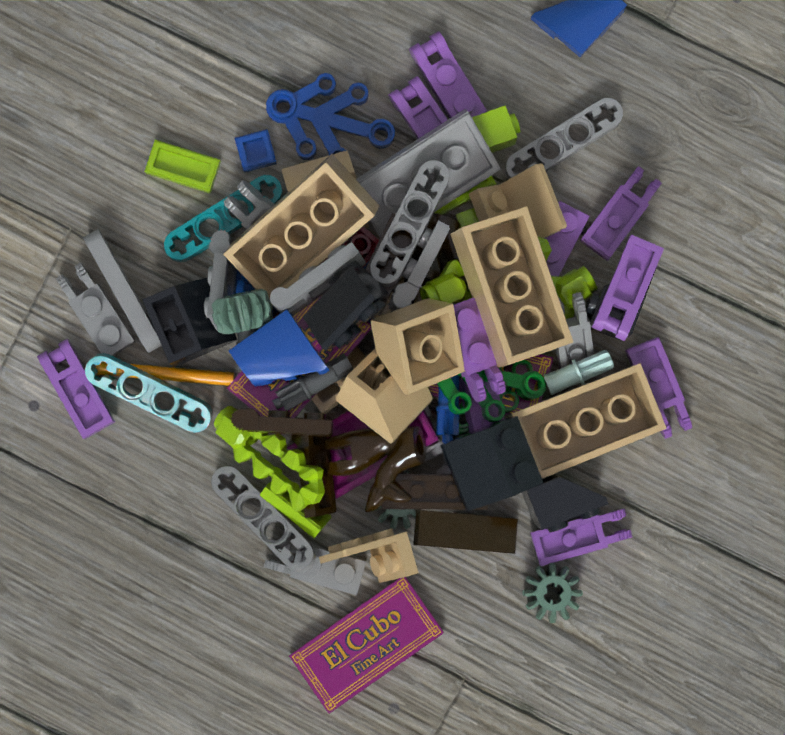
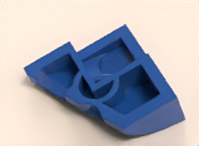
M566 0L535 12L531 16V20L553 39L557 37L581 58L600 36L602 37L624 13L627 4L622 0Z
M287 309L229 350V353L255 387L271 384L277 379L289 381L297 379V375L318 372L321 375L330 370Z

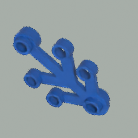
M320 74L315 82L294 93L286 89L274 91L267 99L266 110L269 117L277 123L286 125L296 143L297 155L303 160L312 159L316 155L317 148L315 142L306 137L298 118L312 122L329 155L346 151L338 143L331 128L368 138L370 144L379 149L389 147L395 139L394 126L388 120L377 119L368 124L336 114L352 104L363 105L366 103L369 96L368 89L362 83L352 84L348 91L316 108L302 104L319 94L329 96L334 93L336 81L331 74ZM322 80H330L332 82L331 88L327 90L321 89L319 84ZM355 89H361L365 95L361 99H355L352 96V92ZM281 102H286L290 105V108L287 112L282 113L277 110V106ZM377 131H385L388 134L387 139L384 141L377 140L375 138ZM308 143L312 145L313 150L309 154L301 153L300 147L303 144Z

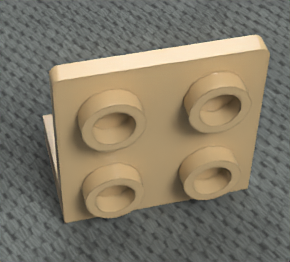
M542 163L535 164L499 185L479 188L469 193L479 222L527 206L538 237L545 239L567 227Z
M393 528L329 546V554L319 557L322 564L370 550L371 570L378 577L379 583L419 573L407 532L394 535Z

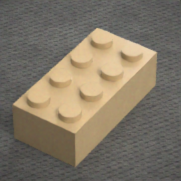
M330 154L233 241L223 255L255 289L267 291L270 299L271 292L275 288H288L299 280V276L303 271L312 266L317 267L335 248L341 246L371 220L380 205L333 154Z
M527 206L461 227L451 233L471 296L475 298L498 368L574 343Z
M641 363L505 416V418L518 416L542 479L667 429Z

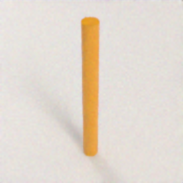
M102 362L95 367L98 370L97 375L109 374L120 377L124 373V370L120 368L116 375L106 369L108 365L106 362ZM130 364L165 381L229 386L235 379L234 372Z

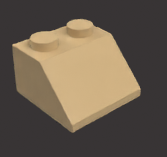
M427 298L370 320L376 353L404 394H412L465 372L453 303Z

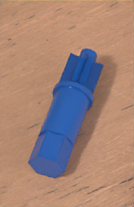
M455 375L451 379L459 391L460 376ZM438 386L436 435H442V442L446 443L453 440V436L459 435V415L450 411L448 400ZM456 397L455 406L460 409L459 397Z

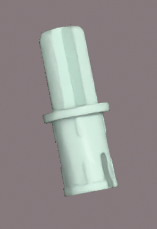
M603 350L577 362L573 359L571 360L572 364L543 376L553 396L555 393L579 383L582 386L585 385V380L613 369L614 363L609 352Z

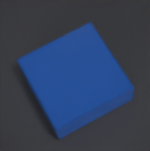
M268 129L235 138L244 173L277 164Z

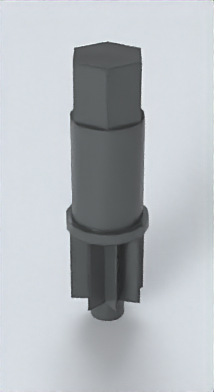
M343 353L327 362L326 365L330 369L327 373L321 375L318 372L308 373L276 391L275 393L278 398L272 400L276 409L284 407L288 411L307 399H311V396L346 377L353 370L346 355Z

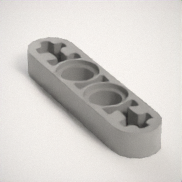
M603 98L518 150L507 160L505 166L507 178L510 179L517 175L512 172L515 168V161L524 164L531 160L532 156L528 153L530 151H533L536 161L539 164L542 163L547 172L611 132L619 125L623 117L621 104L615 99ZM604 107L607 111L613 109L615 112L612 116L613 122L603 119L597 123L596 128L599 131L595 132L591 121L600 116L601 108ZM587 115H590L591 121L586 117ZM574 124H581L587 129L588 136L583 141H575L569 135V128ZM545 142H553L559 148V155L554 159H546L540 153V146ZM536 162L528 166V168L534 166Z
M430 160L420 167L371 262L370 275L383 287H391L401 278L448 186L449 170L441 161ZM436 170L440 172L439 179L442 182H434L430 195L436 197L432 199L426 192H422L428 180V177L424 174H432ZM417 199L424 201L428 206V212L422 217L412 216L407 208L411 201ZM398 230L407 231L412 237V243L406 248L396 247L392 242V235ZM386 248L394 255L404 257L403 261L398 257L395 258L392 264V271L395 272L394 276L388 274L385 278L380 277V269L377 266L378 264L384 266L390 257V253L384 252Z
M97 229L84 236L83 239L146 351L150 353L162 346L151 319L101 231Z
M225 466L216 470L211 480L215 493L290 570L297 573L310 570L315 564L316 554L309 542L270 503L260 496V492L237 469ZM235 476L233 483L242 492L238 497L227 487L221 490L224 486L222 482L224 477L232 479ZM251 498L258 499L261 503L260 511L254 516H246L242 509L245 501ZM274 522H279L284 526V535L278 540H269L266 537L267 527ZM295 535L296 538H295V539H292V540L290 541V539L292 538V536ZM289 541L299 551L307 549L304 552L305 562L301 563L297 560L291 563L294 556L285 547Z

